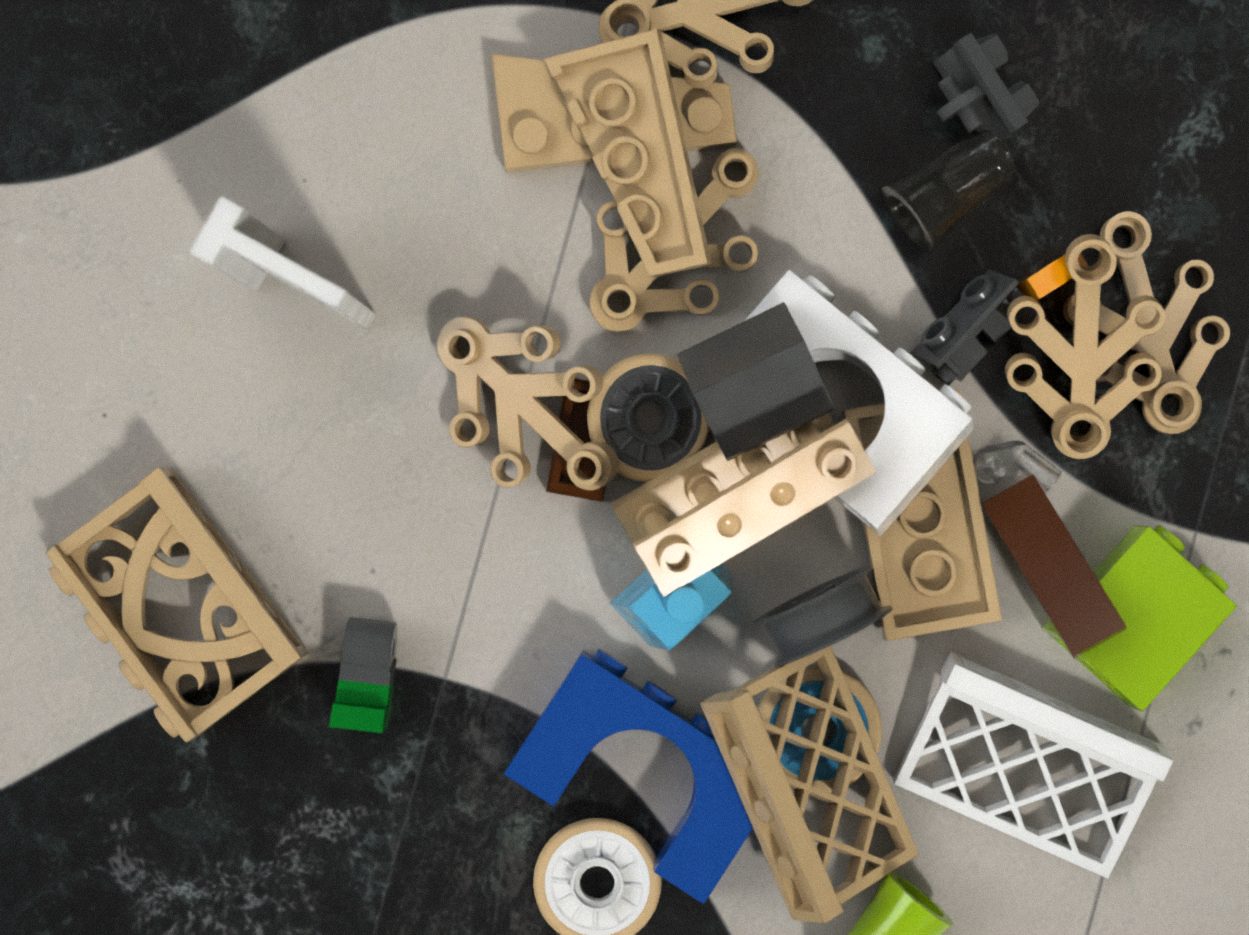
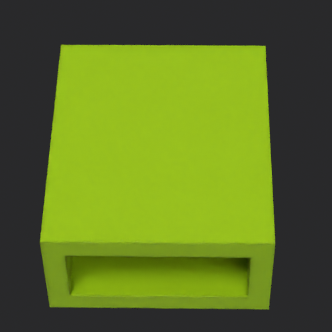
M1160 525L1154 530L1150 526H1134L1093 571L1127 626V630L1075 658L1127 706L1141 712L1149 706L1237 607L1224 594L1228 590L1229 585L1217 573L1203 564L1196 569L1181 555L1185 549L1184 544L1170 531ZM1049 620L1042 629L1069 652L1051 620Z

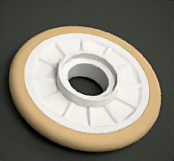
M588 818L573 822L555 833L539 854L533 876L534 895L538 908L547 923L560 935H635L650 920L659 902L662 886L661 876L653 870L657 857L646 839L624 823L607 818ZM594 866L606 868L612 873L615 880L612 891L602 898H594L587 895L580 884L582 874Z

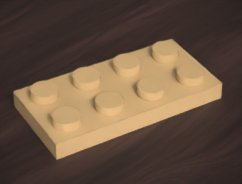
M960 389L955 390L961 395ZM885 403L842 411L843 419H847L850 422L864 450L873 442L881 428L885 413ZM968 436L881 537L862 522L869 562L873 567L871 573L875 594L881 606L891 605L893 608L889 614L880 619L883 639L885 641L1002 621Z

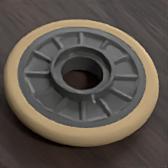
M639 354L621 360L603 374V387L600 394L596 398L589 400L587 425L591 441L605 442L616 452L619 460L618 474L632 480L648 482L703 450L709 436L710 427L693 396L679 361L665 355ZM646 401L657 403L664 415L661 428L650 435L641 432L635 421L637 409Z

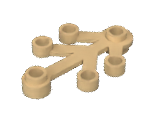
M617 0L603 11L599 20V34L602 43L623 38L624 36L618 33V29L625 23L635 24L639 28L636 34L658 29L662 33L668 64L682 70L683 78L688 85L694 88H705L710 86L717 77V59L715 55L706 48L690 49L663 33V31L684 26L738 55L739 62L746 71L762 73L773 62L774 45L772 40L763 33H749L719 16L779 0H677V2L655 7L658 0ZM813 0L782 1L791 6H803ZM752 46H760L766 50L767 55L760 60H753L745 52ZM696 61H704L711 68L704 75H696L689 70V67Z
M730 149L721 153L716 158L711 171L712 181L697 197L703 226L728 198H742L753 190L758 179L759 170L757 162L748 152L741 149ZM731 162L741 163L746 169V177L739 182L730 181L724 173L726 165ZM616 201L607 202L600 207L597 213V226L604 236L606 277L594 286L590 295L591 313L600 326L613 332H625L635 328L642 321L646 313L689 311L697 316H705L716 308L719 301L718 289L711 281L706 279L694 280L686 289H647L657 277H650L642 259L629 273L625 234L628 230L625 224L618 230H610L603 223V217L608 211L617 210L618 205ZM743 235L734 236L725 244H708L712 264L693 269L727 267L733 272H746L757 261V245L751 238ZM736 244H744L751 252L750 261L742 265L734 263L730 259L729 249ZM704 287L711 292L712 303L708 307L698 308L692 304L690 293L695 288ZM623 292L628 295L630 306L626 311L616 313L608 307L607 301L612 293Z
M1130 211L1118 213L1104 223L1100 236L1110 244L1116 254L1129 303L1134 298L1142 295L1154 297L1142 253L1151 242L1152 233L1150 225L1138 213ZM1116 228H1124L1130 233L1131 244L1128 248H1121L1115 244L1113 233ZM1191 260L1177 268L1174 274L1176 288L1164 308L1166 320L1163 327L1154 334L1145 335L1130 348L1137 353L1143 352L1152 355L1162 369V379L1159 385L1151 391L1141 392L1135 399L1142 402V412L1147 423L1153 429L1165 434L1184 432L1197 422L1201 414L1202 400L1196 386L1216 350L1224 347L1230 338L1229 325L1223 318L1211 315L1198 319L1190 329V339L1193 345L1175 372L1169 349L1200 294L1208 291L1214 282V272L1211 266L1203 260ZM1189 268H1196L1201 272L1203 281L1199 288H1192L1187 284L1185 274ZM1075 294L1071 295L1063 306L1064 317L1072 326L1074 325L1073 306ZM1100 301L1099 332L1107 336L1126 318L1103 306ZM1151 306L1141 308L1136 314V322L1140 324L1151 322L1155 318L1156 309ZM1206 323L1213 324L1218 330L1219 336L1214 344L1206 343L1201 336L1202 327ZM1117 360L1107 369L1104 375L1096 379V383L1105 381L1114 386L1124 377L1123 365L1119 364ZM1147 364L1149 374L1151 375L1153 367ZM1133 371V379L1138 381L1147 379V377ZM1167 394L1173 395L1179 402V409L1174 416H1168L1161 408L1162 399Z
M1094 234L1077 237L1069 244L1065 253L1066 268L1076 281L1073 346L1045 319L1044 310L1035 298L1030 296L1018 297L1010 303L1007 309V318L1012 329L1018 334L1028 335L1071 378L1069 402L1042 378L1041 366L1033 355L1028 353L1015 354L1005 365V375L1009 385L1016 391L1027 393L1053 419L1051 436L1055 446L1061 453L1074 459H1086L1100 453L1108 444L1111 436L1110 420L1141 392H1148L1156 388L1162 379V369L1156 359L1148 353H1136L1125 361L1123 366L1124 377L1095 400L1096 379L1141 338L1158 332L1165 323L1166 314L1156 298L1148 295L1138 296L1129 303L1126 310L1127 318L1098 344L1101 284L1109 280L1114 274L1117 258L1110 244L1103 237ZM1084 249H1097L1099 251V258L1095 264L1088 267L1078 264L1079 254ZM1146 306L1154 307L1156 315L1151 322L1147 324L1136 322V314L1141 308ZM1023 307H1032L1037 311L1035 319L1029 324H1020L1015 321L1016 313ZM1022 364L1034 367L1033 375L1025 381H1019L1013 377L1014 370ZM1149 364L1153 367V370L1147 379L1138 381L1132 378L1133 371L1137 366ZM1085 420L1090 423V429L1085 435L1074 436L1070 434V428L1075 422Z
M455 318L444 325L437 340V351L441 362L447 369L454 372L456 377L458 415L452 419L449 427L452 440L457 445L468 448L481 444L489 435V422L481 413V378L495 391L499 455L493 459L490 471L493 480L498 485L511 488L525 482L530 475L531 465L527 456L524 455L522 418L567 461L568 475L576 486L584 490H596L611 483L619 469V460L614 449L601 441L584 443L537 398L567 396L570 400L578 403L592 400L600 394L603 387V380L599 371L593 366L581 365L571 368L567 372L512 374L495 357L523 354L533 362L549 360L557 355L561 345L559 334L554 328L548 325H538L530 327L524 332L491 333L486 325L476 318ZM537 333L543 334L547 340L548 346L544 354L539 353L534 348L533 339ZM461 336L466 338L470 345V351L466 357L462 356L457 348V341ZM579 373L586 375L590 381V389L587 394H582L575 386V378ZM466 419L471 420L475 424L476 435L473 439L467 437L464 433L463 423ZM583 457H588L594 462L596 472L593 477H588L583 473L581 469ZM506 459L512 460L517 466L518 473L515 479L507 476L504 471Z

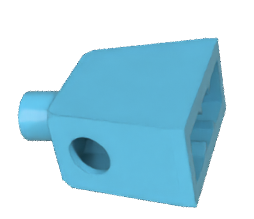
M721 563L663 597L649 571L645 569L610 602V605L649 646L670 650L732 592L730 570L724 563Z

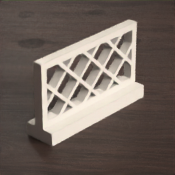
M222 196L219 198L189 253L255 291H258L265 276L268 274L366 329L370 327L376 316L373 311L347 291L278 254L285 240L244 208Z
M950 651L941 669V680L893 778L894 784L1108 879L1157 780L1164 781L1173 763V759L1165 747L1158 742ZM951 696L972 705L979 724L946 736L939 716L948 697ZM981 710L997 718L985 722ZM1010 724L1026 729L1033 748L999 759L989 732ZM934 727H936L940 738L927 742ZM983 734L993 762L960 773L950 746ZM1035 734L1051 741L1039 745ZM943 748L954 776L934 783L926 782L912 775L921 756ZM1064 748L1078 752L1086 771L1053 783L1043 756ZM1037 758L1046 786L1013 797L1004 770ZM1089 758L1105 765L1092 769ZM1120 771L1139 779L1129 799L1106 806L1097 782L1098 779ZM998 772L1007 799L986 807L972 802L965 783ZM1090 782L1100 809L1067 820L1057 794ZM958 786L962 797L947 790ZM1051 796L1061 823L1038 831L1024 825L1018 807ZM1012 810L1015 820L1005 817L1001 813ZM1122 814L1116 827H1114L1111 817ZM1104 820L1110 834V839L1101 857L1098 858L1078 849L1071 831ZM1065 834L1069 844L1054 837Z

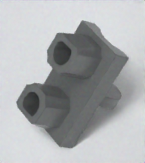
M970 33L959 39L950 50L933 62L943 78L938 85L949 101L936 113L942 123L958 115L968 132L970 133L976 129L990 150L1028 123L1026 117L1039 105V100L1029 84L1019 81L1007 88L996 70L1008 61V51L998 35L991 34L975 39L973 34Z

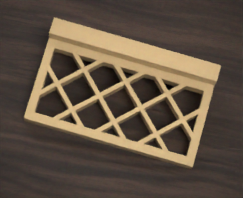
M832 646L796 661L774 666L730 692H719L700 702L792 920L816 923L829 922L843 912L841 904L919 855ZM817 661L824 677V684L819 699L799 691L805 668ZM787 678L786 685L780 683V681ZM766 689L783 695L775 725L762 721L753 700V696ZM796 701L816 709L809 739L788 731ZM830 715L842 720L847 732L842 753L822 745ZM785 741L806 749L798 780L786 776L781 766L780 759ZM819 755L839 763L831 793L811 786ZM853 769L864 773L870 786L864 807L845 799ZM808 796L828 803L820 834L810 831L803 817ZM842 809L862 816L854 848L835 840ZM876 822L887 827L896 848L882 858L868 853ZM832 849L851 856L846 879L835 888H833L826 872ZM865 863L871 864L864 869Z

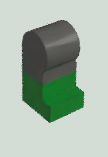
M355 617L348 619L342 646L336 698L332 704L329 727L383 733L389 727L397 659H395L398 633L397 622Z

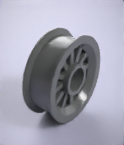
M872 565L858 568L818 585L771 609L753 622L755 626L765 625L779 654L773 661L774 666L796 661L827 648L872 625L893 610L891 605L881 606L867 578V574L873 569Z

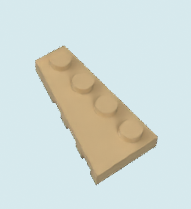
M653 29L544 58L552 77L556 79L567 101L566 106L576 126L580 128L593 154L592 159L602 179L606 181L618 205L617 210L650 277H659L712 264L662 33L658 29Z
M492 54L506 173L593 163V154L580 128L576 126L566 106L567 101L556 79L552 77L545 61ZM671 77L687 151L736 146L737 140L730 84L713 82L705 88H694L688 85L684 78Z

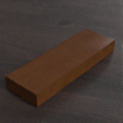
M1033 474L981 503L1073 659L1127 630L1124 621Z

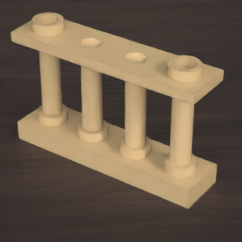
M828 413L729 461L726 460L716 441L670 468L657 478L644 483L610 503L657 587L663 597L870 477L876 471L850 422L844 419L835 425Z

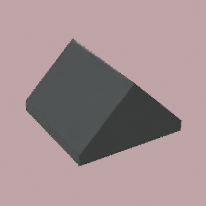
M785 302L677 353L693 396L727 461L836 410L808 347Z

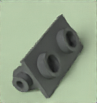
M990 269L985 274L974 278L963 289L958 303L944 317L935 320L925 329L921 336V342L910 354L914 358L933 366L932 373L945 385L950 386L955 379L961 382L988 353L975 337L982 331L990 341L997 343L1011 328L1007 318L1008 306L1014 299L1025 296L1016 288L1019 282L1014 278ZM1022 308L1016 313L1015 321L1025 314Z

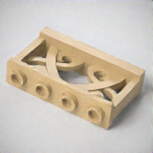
M158 467L140 480L141 483L45 553L53 564L49 568V573L54 582L68 596H72L75 593L88 611L84 615V620L91 632L101 642L107 643L110 641L123 658L119 662L123 675L137 690L145 688L158 705L154 709V714L160 725L170 736L175 738L180 735L187 743L198 737L264 686L307 656L309 652L174 470L167 467ZM152 498L159 506V509L152 516L139 539L120 528L114 527ZM101 540H114L132 551L130 561L128 562L119 556L102 558V560L112 564L114 572L109 581H100L88 569V553L95 543ZM181 542L189 549V560L182 567L172 566L157 556L159 549L167 556L173 557L171 554L172 547L176 543ZM151 568L163 576L179 580L193 579L207 573L211 576L216 585L212 587L205 597L200 612V627L205 641L173 638L147 628L145 599ZM122 594V614L109 597ZM220 606H229L236 612L237 620L231 627L220 624L223 634L228 639L219 640L214 626V613ZM264 648L273 661L234 689V678L228 659L241 657ZM151 654L173 660L163 671ZM214 661L220 678L219 690L215 699L211 703L202 706L187 702L179 690L180 678L185 674H191L196 678L198 690H200L207 678V669L203 662Z

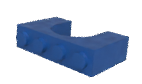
M598 649L595 655L591 656L583 650L510 761L504 775L554 807L586 756L603 739L626 730H647L668 738L687 757L693 770L694 786L690 803L656 856L657 859L653 865V870L656 874L704 904L753 829L708 721L700 713H696L691 721L674 710L672 707L677 699L656 684L647 681L642 689L625 678L623 675L628 667L605 651Z

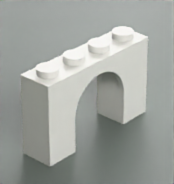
M788 270L746 320L785 302L815 363L821 361L849 363L866 372L880 387L885 398L884 419L876 438L865 450L876 473L834 498L881 537L973 431V418L967 414L972 407L960 394L949 386L943 385L938 391L922 378L921 375L926 371L925 368L908 352L898 347L892 353L875 340L880 332L861 314L852 311L847 317L832 305L831 302L835 298L834 294L818 279L808 275L802 280L791 270Z

